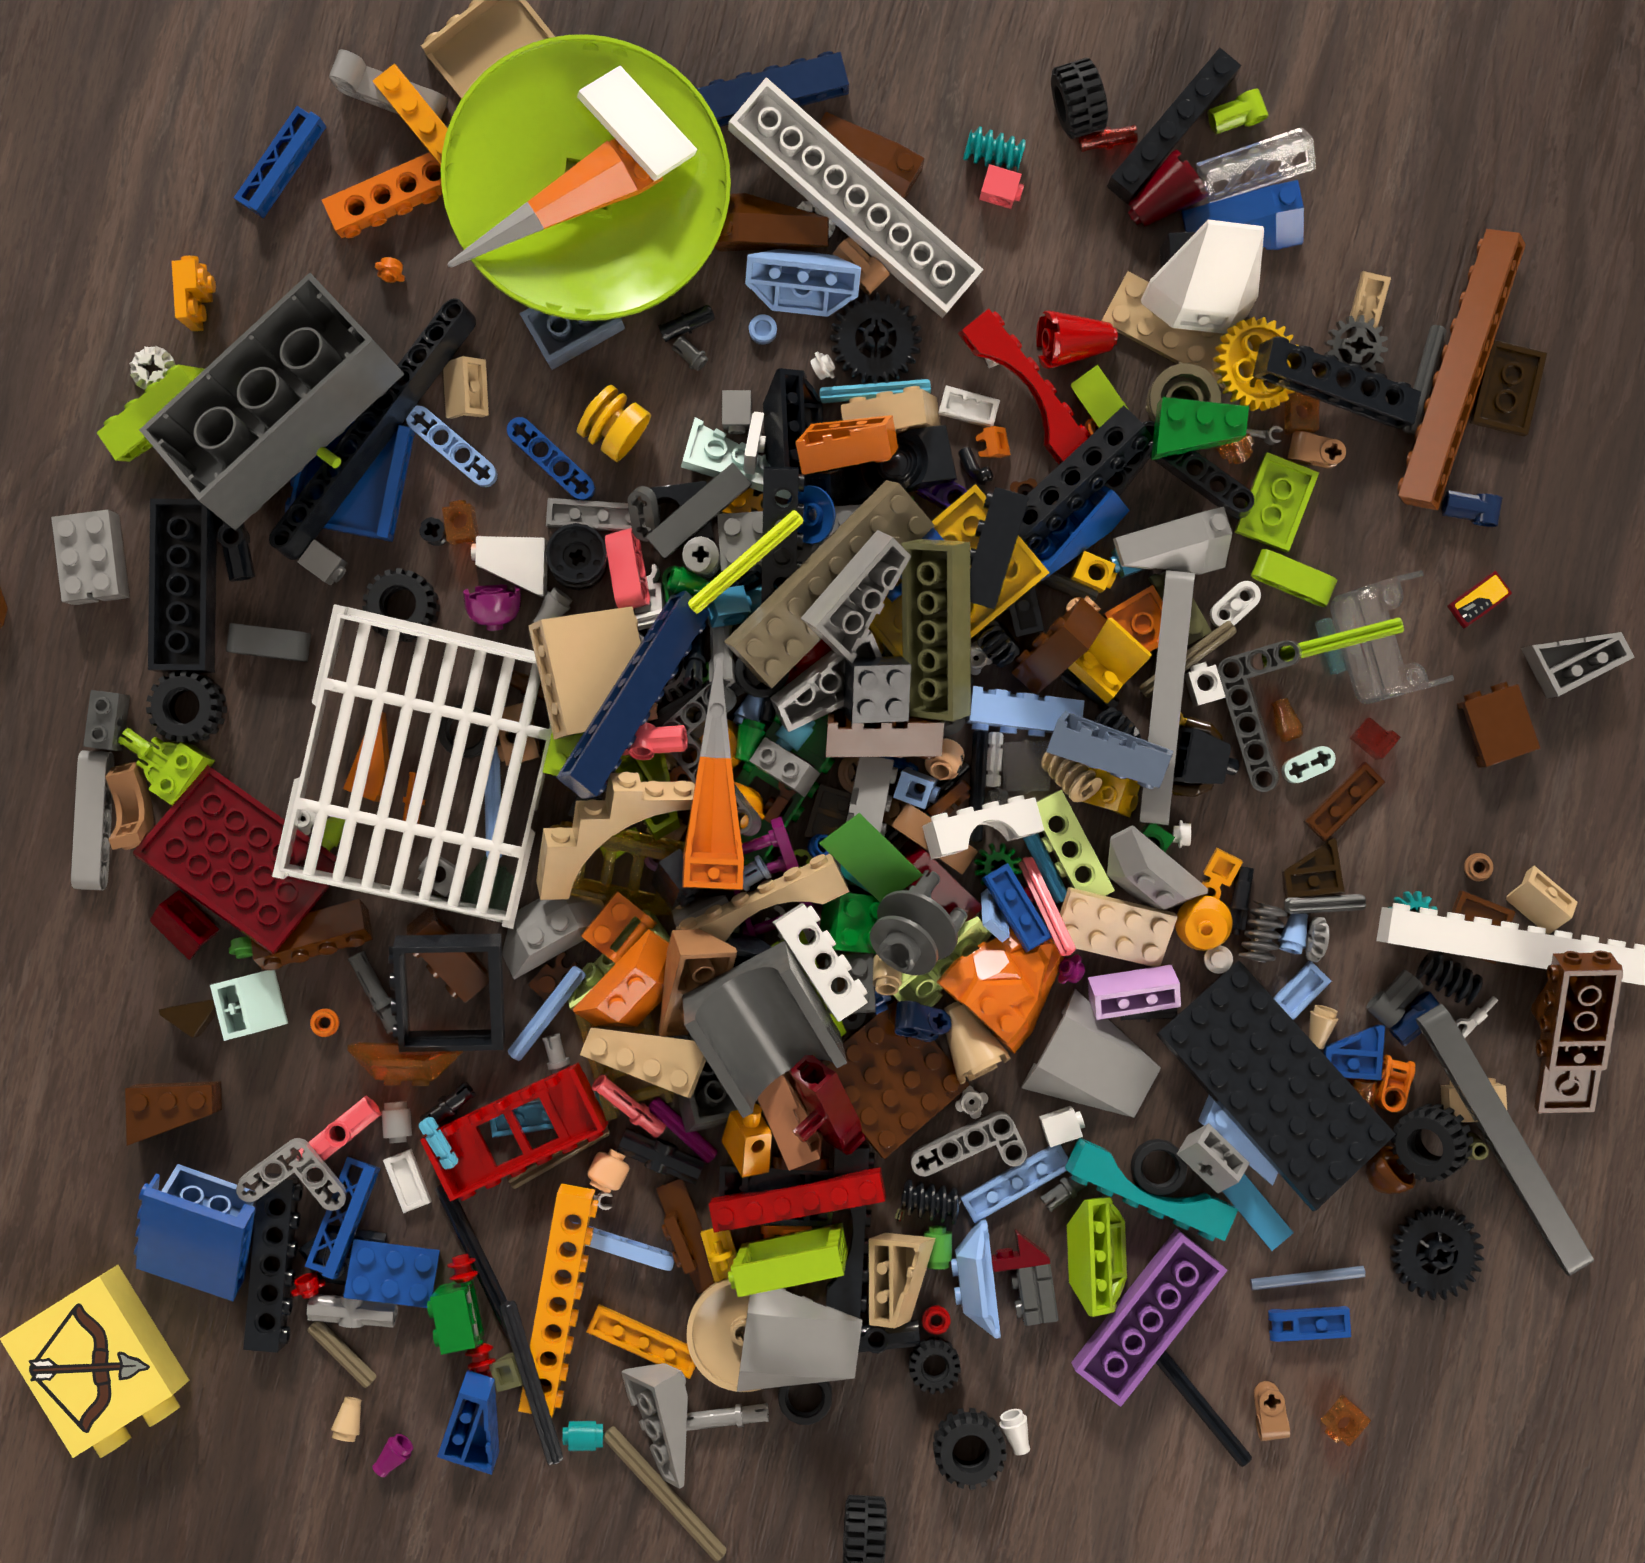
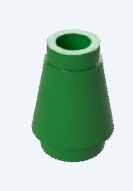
M682 566L681 568L673 567L668 579L667 589L673 590V594L687 591L691 596H695L710 582Z
M743 719L742 724L738 726L736 759L751 763L750 759L766 734L764 732L765 724L751 719Z

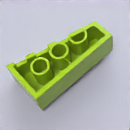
M185 365L171 367L166 372L167 376L159 382L150 384L145 389L146 393L140 398L129 401L124 406V411L119 415L108 418L104 422V427L97 434L115 461L130 462L153 447L139 429L205 369Z

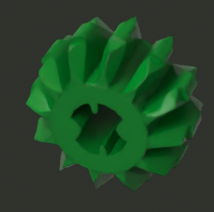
M993 843L988 844L990 854L983 849L979 850L980 855L985 858L984 861L974 859V864L982 865V869L974 871L976 876L990 874L992 872L991 868L994 867L990 866L993 860L998 862L1002 860L1004 865L1008 863L1016 874H1021L1022 872L1019 868H1013V864L1020 863L1021 858L1010 859L1016 850L1010 848L1004 854L1005 843H1000L998 852H996ZM981 879L980 884L985 885L984 881Z

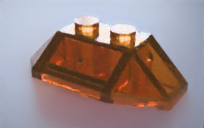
M353 1042L348 1045L347 1049L375 1080H384V1085H401V1081H412L414 1086L430 1085V1081L437 1079L465 1052H399L398 1043Z

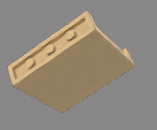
M473 0L469 4L468 9L462 14L451 17L443 29L428 35L421 47L427 58L459 98L462 99L482 73L499 59L530 43L555 36L526 0Z
M632 606L542 619L528 625L554 740L581 734L586 731L641 644L637 629L638 620L634 615ZM654 703L649 711L651 713L650 717L646 722L658 719L657 704Z

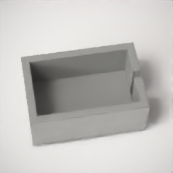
M100 510L51 517L62 602L80 605L99 602V600L111 601L130 598L119 514L110 510Z

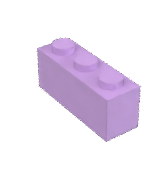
M1172 965L1088 977L1089 1002L1096 1020L1181 1007L1180 982Z

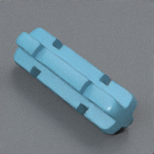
M433 1117L423 1119L419 1123V1128L423 1135L427 1134L425 1138L436 1157L440 1156L439 1162L444 1169L453 1168L459 1162L454 1151L450 1152L452 1148L441 1129L437 1130L439 1126Z

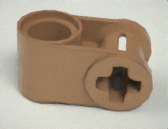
M1294 431L1287 460L1301 465L1333 468L1345 458L1346 448L1337 439L1322 437L1304 431ZM1329 448H1332V453L1336 455L1332 460L1329 459V454L1325 453Z
M1270 1381L1260 1382L1254 1389L1256 1427L1260 1441L1290 1438V1427L1284 1396L1274 1383ZM1273 1394V1396H1270V1401L1266 1402L1269 1398L1268 1395Z

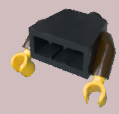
M1180 712L1179 727L1182 725L1185 728L1179 729L1172 793L1174 796L1196 797L1212 790L1214 784H1223L1226 774L1235 775L1239 769V761L1230 758V744L1223 741V736L1212 723L1191 716L1184 718Z

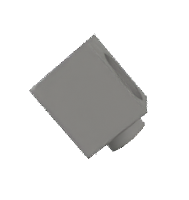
M722 390L723 430H728L730 434H744L745 430L750 429L751 390Z
M315 539L298 560L300 565L329 585H332L333 582L337 583L346 572L344 567L347 562Z
M428 856L424 859V861L421 863L418 869L421 872V874L417 879H419L420 881L423 880V875ZM440 856L438 866L445 869L446 878L442 882L434 880L433 889L444 897H449L456 866Z

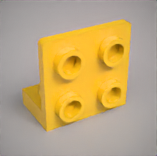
M1110 617L1089 650L1069 666L1068 669L1108 704L1120 688L1150 659L1152 654Z

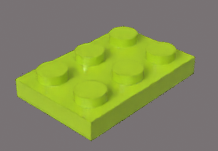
M1266 452L1250 490L1254 495V505L1249 515L1239 519L1234 532L1286 553L1289 552L1319 472Z

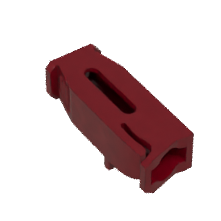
M805 1055L791 1069V1073L796 1080L797 1091L809 1115L793 1130V1133L798 1136L800 1141L804 1142L819 1129L826 1142L845 1155L852 1154L865 1140V1135L861 1131L862 1127L859 1117L837 1073L813 1055ZM808 1063L809 1066L801 1073L800 1070Z

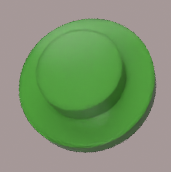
M248 936L235 938L230 941L229 954L235 955L237 959L253 956L251 939Z

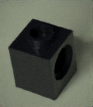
M835 468L805 474V486H817L823 489L830 496L832 502L847 496L846 468Z

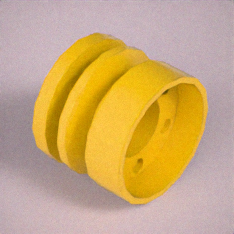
M609 385L588 405L576 432L583 438L589 435L588 441L592 445L604 437L601 451L615 462H618L627 455L639 440L650 421L651 414L636 402L624 410L627 396L624 393L617 396L618 389L613 385Z

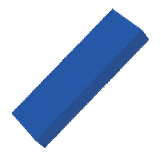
M1008 863L982 878L1026 953L1052 938Z

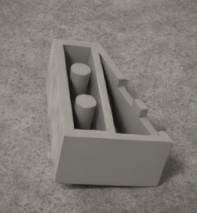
M859 757L846 822L860 813L885 836L887 824L882 823L884 811H890L892 795H888L889 784H895L898 767H893L894 760L880 757Z

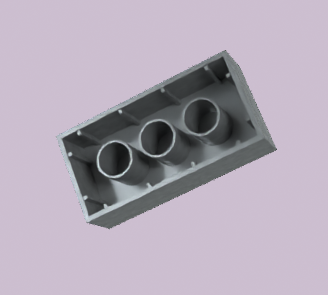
M309 273L139 430L197 500L236 530L292 477L301 472L305 465L316 456L319 448L326 447L332 440L342 434L358 416L379 397L383 396L404 373L321 283Z

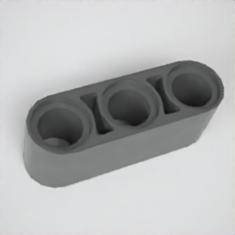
M229 623L226 652L308 662L311 634L300 631Z

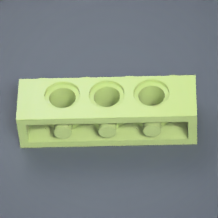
M1058 790L1037 801L1044 831H1042L1044 837L1041 840L1048 853L1053 851L1058 861L1054 863V866L1060 877L1067 878L1071 886L1070 888L1103 896L1115 891L1063 791ZM1053 816H1058L1063 822L1062 829L1056 833L1051 831L1048 825L1050 818ZM1067 841L1073 842L1076 846L1075 854L1069 858L1062 853V846ZM1081 866L1086 867L1089 871V878L1083 883L1077 881L1075 877L1076 870Z

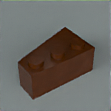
M1081 598L1063 617L1060 616L1050 626L1046 634L1042 632L1032 643L1033 647L1030 650L1025 648L1015 658L1017 665L1011 673L1034 694H1039L1089 650L1107 620L1086 600Z
M428 907L407 925V935H454L455 930L451 925L446 926L436 915L438 910L433 907ZM473 952L412 953L416 958L422 957L428 963L426 965L428 971L436 979L441 977L447 983L445 988L455 999L460 997L464 1003L489 984V971Z
M221 1081L136 1084L125 1088L127 1146L222 1110Z

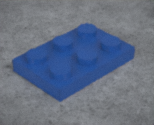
M353 1239L343 1298L427 1308V1302L430 1301V1296L433 1294L440 1250Z

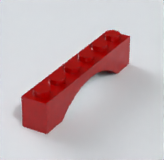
M987 309L962 329L958 335L975 356L989 359L1004 366L1027 386L1037 403L1042 417L1044 446L1058 465H1060L1091 435L1082 424L1078 426L1072 418L1074 413L1069 405L1065 402L1061 403L1055 396L1057 391L1053 384L1047 379L1044 381L1039 375L1038 371L1040 369L1037 363L1031 357L1026 358L1020 350L1022 344L1017 337L1007 333L1003 327L1005 323L996 311L992 313L990 309Z
M881 1167L795 1187L714 1197L708 1205L713 1231L716 1233L885 1202L886 1193Z

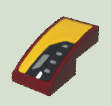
M1494 571L1471 589L1457 597L1447 607L1464 629L1505 600L1512 592L1499 574Z

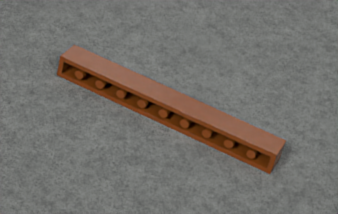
M1486 229L1484 238L1478 242V256L1475 265H1472L1469 269V283L1466 292H1462L1460 296V310L1457 318H1454L1451 323L1449 343L1444 346L1441 359L1443 362L1440 371H1437L1434 375V389L1431 398H1427L1425 402V416L1422 424H1419L1416 429V443L1413 451H1410L1407 456L1405 476L1398 483V496L1407 505L1437 511L1439 509L1526 244L1520 233Z

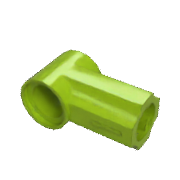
M1259 89L1246 91L1236 97L1235 100L1209 109L1207 112L1211 130L1214 131L1215 135L1241 125H1245V127L1253 126L1269 117Z

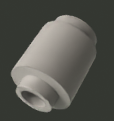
M407 1101L384 1103V1110L381 1111L383 1138H389V1143L407 1142L406 1136H412L411 1110L407 1108Z

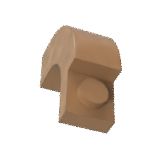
M137 761L111 767L105 777L113 796L117 817L116 827L108 839L112 850L118 848L129 850L139 846L142 840L154 828L153 809L148 785L142 768L136 765Z
M892 796L890 811H884L883 822L929 852L922 826L932 822L931 818L913 805ZM968 844V849L938 859L963 875L978 851Z

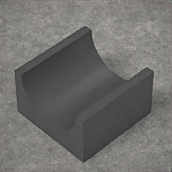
M785 940L682 995L685 1027L743 1118L753 1113L755 1102L765 1088L782 1074L791 1070L805 1055H813L818 1060L830 1061L834 1063L836 1068L847 1063L840 1031Z

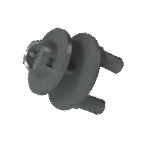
M929 870L924 871L916 886H911L909 891H894L886 895L878 906V920L870 931V941L879 958L893 969L905 974L924 975L934 968L938 960L948 957L955 949L958 942V932L968 917L967 913L958 907L948 914L940 904L931 899L932 891L940 882L939 875L934 871L931 873Z

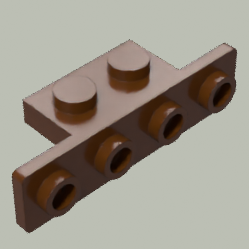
M676 1179L656 1189L666 1214L662 1230L666 1240H672L675 1251L672 1252L676 1266L678 1268L682 1267L685 1274H690L696 1292L701 1294L715 1283L700 1234L704 1230L684 1180Z

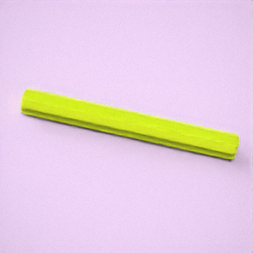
M793 510L689 600L688 605L692 611L698 614L803 524L802 516Z

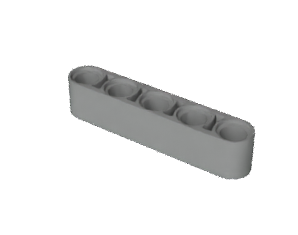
M82 750L78 756L71 884L73 889L103 891L108 883L110 842L108 839L111 836L113 796L105 777L111 767H114V755L112 752Z

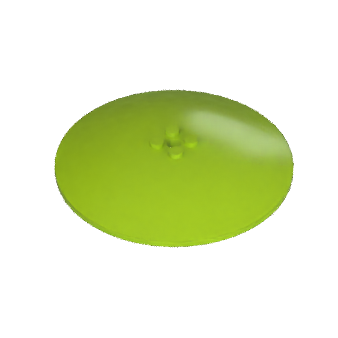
M564 35L536 41L514 50L485 70L471 85L457 106L446 132L441 159L442 193L452 230L463 250L607 140L609 142L614 139L610 132L577 98L579 90L618 66H621L697 148L696 154L662 176L663 180L639 195L564 221L470 260L480 273L500 291L531 309L551 316L582 321L609 320L636 314L658 305L685 286L702 268L711 255L726 220L730 201V163L720 126L712 110L693 84L675 67L652 52L623 40L597 35Z

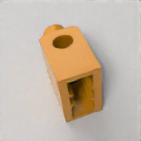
M758 1104L754 1105L753 1113L744 1118L738 1110L729 1113L722 1137V1143L742 1178L769 1172L772 1133L761 1115L762 1108Z

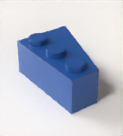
M467 1370L437 1457L492 1475L499 1454L495 1379Z

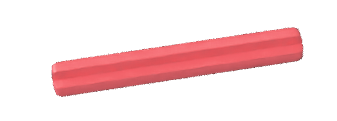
M1024 857L1018 863L1024 879L1061 956H1070L1076 951L1073 940L1034 858Z

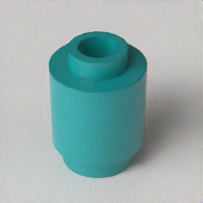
M569 1421L568 1427H563V1445H568V1451H596V1448L603 1447V1424H596V1421Z

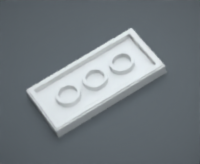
M621 66L579 90L577 98L654 181L696 154L697 148Z

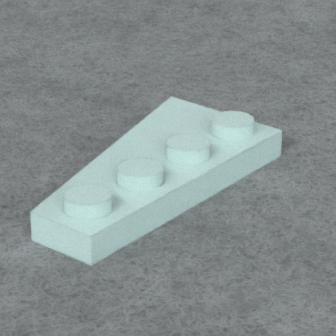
M695 417L681 468L716 477L731 463H734L752 484L750 488L763 492L764 467H771L766 461V454L763 456L758 455L754 475L744 473L746 444L743 442L738 444L726 438V433L717 428L715 431L703 425L704 421ZM780 490L775 496L789 500L791 493L787 490Z

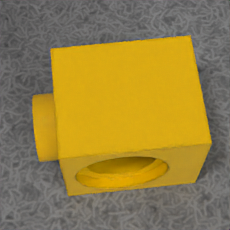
M1084 551L1080 554L1070 579L1101 593L1105 591L1106 587L1109 589L1112 587L1117 573L1113 572L1116 564ZM1090 566H1096L1101 570L1102 576L1100 580H1093L1089 576L1088 570Z

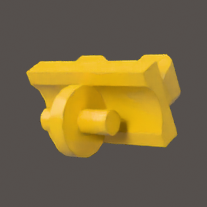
M713 1228L701 1231L700 1234L715 1283L728 1278V1272L731 1271V1265H733V1259L736 1258L737 1253L731 1231L714 1233Z

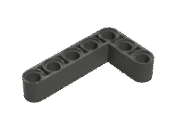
M1291 640L1277 642L1222 660L1218 667V674L1253 788L1260 792H1268L1275 788L1279 782V773L1250 678L1298 663L1302 656V649L1298 643ZM1285 645H1291L1295 650V657L1291 661L1283 660L1280 655V651ZM1258 653L1265 655L1267 658V665L1262 670L1255 668L1253 665V658ZM1230 662H1235L1239 666L1240 671L1235 678L1229 677L1225 672L1226 665ZM1238 689L1244 690L1248 695L1247 702L1244 705H1239L1234 701L1233 695ZM1249 716L1255 720L1256 727L1253 732H1247L1243 729L1242 720L1244 717ZM1257 743L1263 747L1264 755L1261 759H1255L1251 756L1250 747L1252 744ZM1261 771H1267L1271 774L1272 783L1270 786H1263L1259 783L1258 774Z
M712 683L704 687L662 726L685 725L688 748L685 752H671V754L694 784L702 745L699 738L704 733ZM724 686L727 714L735 706L736 695L732 689ZM701 710L702 717L695 723L694 716L697 711ZM696 750L697 759L691 763L690 755ZM734 784L740 834L753 836L761 828V818ZM747 815L749 823L746 828L742 829L740 821L743 816Z

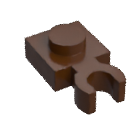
M566 952L558 955L554 968L547 963L528 984L545 1001L564 978L565 973H568L573 966H578L576 961L570 967L563 965L562 960L566 957Z

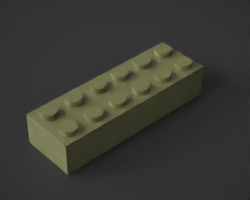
M930 539L902 542V547L911 555L902 572L903 658L911 664L909 716L945 721H955L970 716V542Z

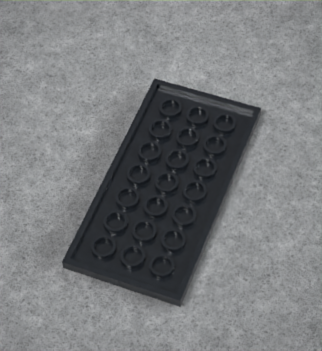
M1240 961L1233 964L1229 970L1223 973L1156 1034L1312 1211L1318 1210L1396 1135Z

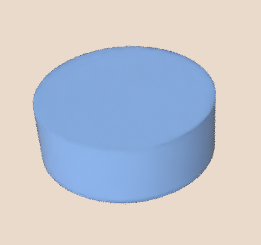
M765 314L755 316L749 324L751 339L761 345L772 342L777 334V325L774 319Z

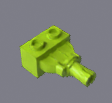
M130 728L123 731L122 734L126 736L125 738L120 736L118 739V743L137 754L141 760H144H137L136 765L144 770L147 780L151 783L148 790L170 805H173L207 765L211 767L215 762L213 758L192 744L163 742L157 737L152 738L151 742L153 743H150Z

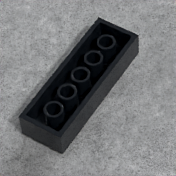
M150 498L148 670L158 673L181 672V670L195 673H215L216 514L197 499Z

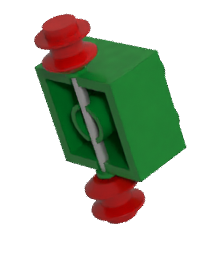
M463 1254L453 1257L452 1263L447 1265L448 1268L454 1269L455 1274L450 1277V1280L454 1282L440 1285L430 1296V1301L427 1302L429 1317L434 1318L436 1329L433 1330V1340L435 1346L440 1347L441 1355L467 1350L465 1355L472 1357V1362L467 1367L474 1369V1372H483L489 1370V1365L496 1362V1359L489 1357L488 1353L493 1349V1346L483 1343V1340H481L485 1333L474 1284V1278L478 1271L471 1268V1264L476 1261V1258H469V1254Z

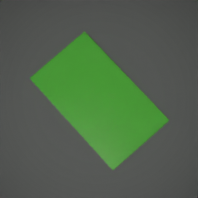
M860 813L819 842L879 902L889 893L901 891L923 876Z

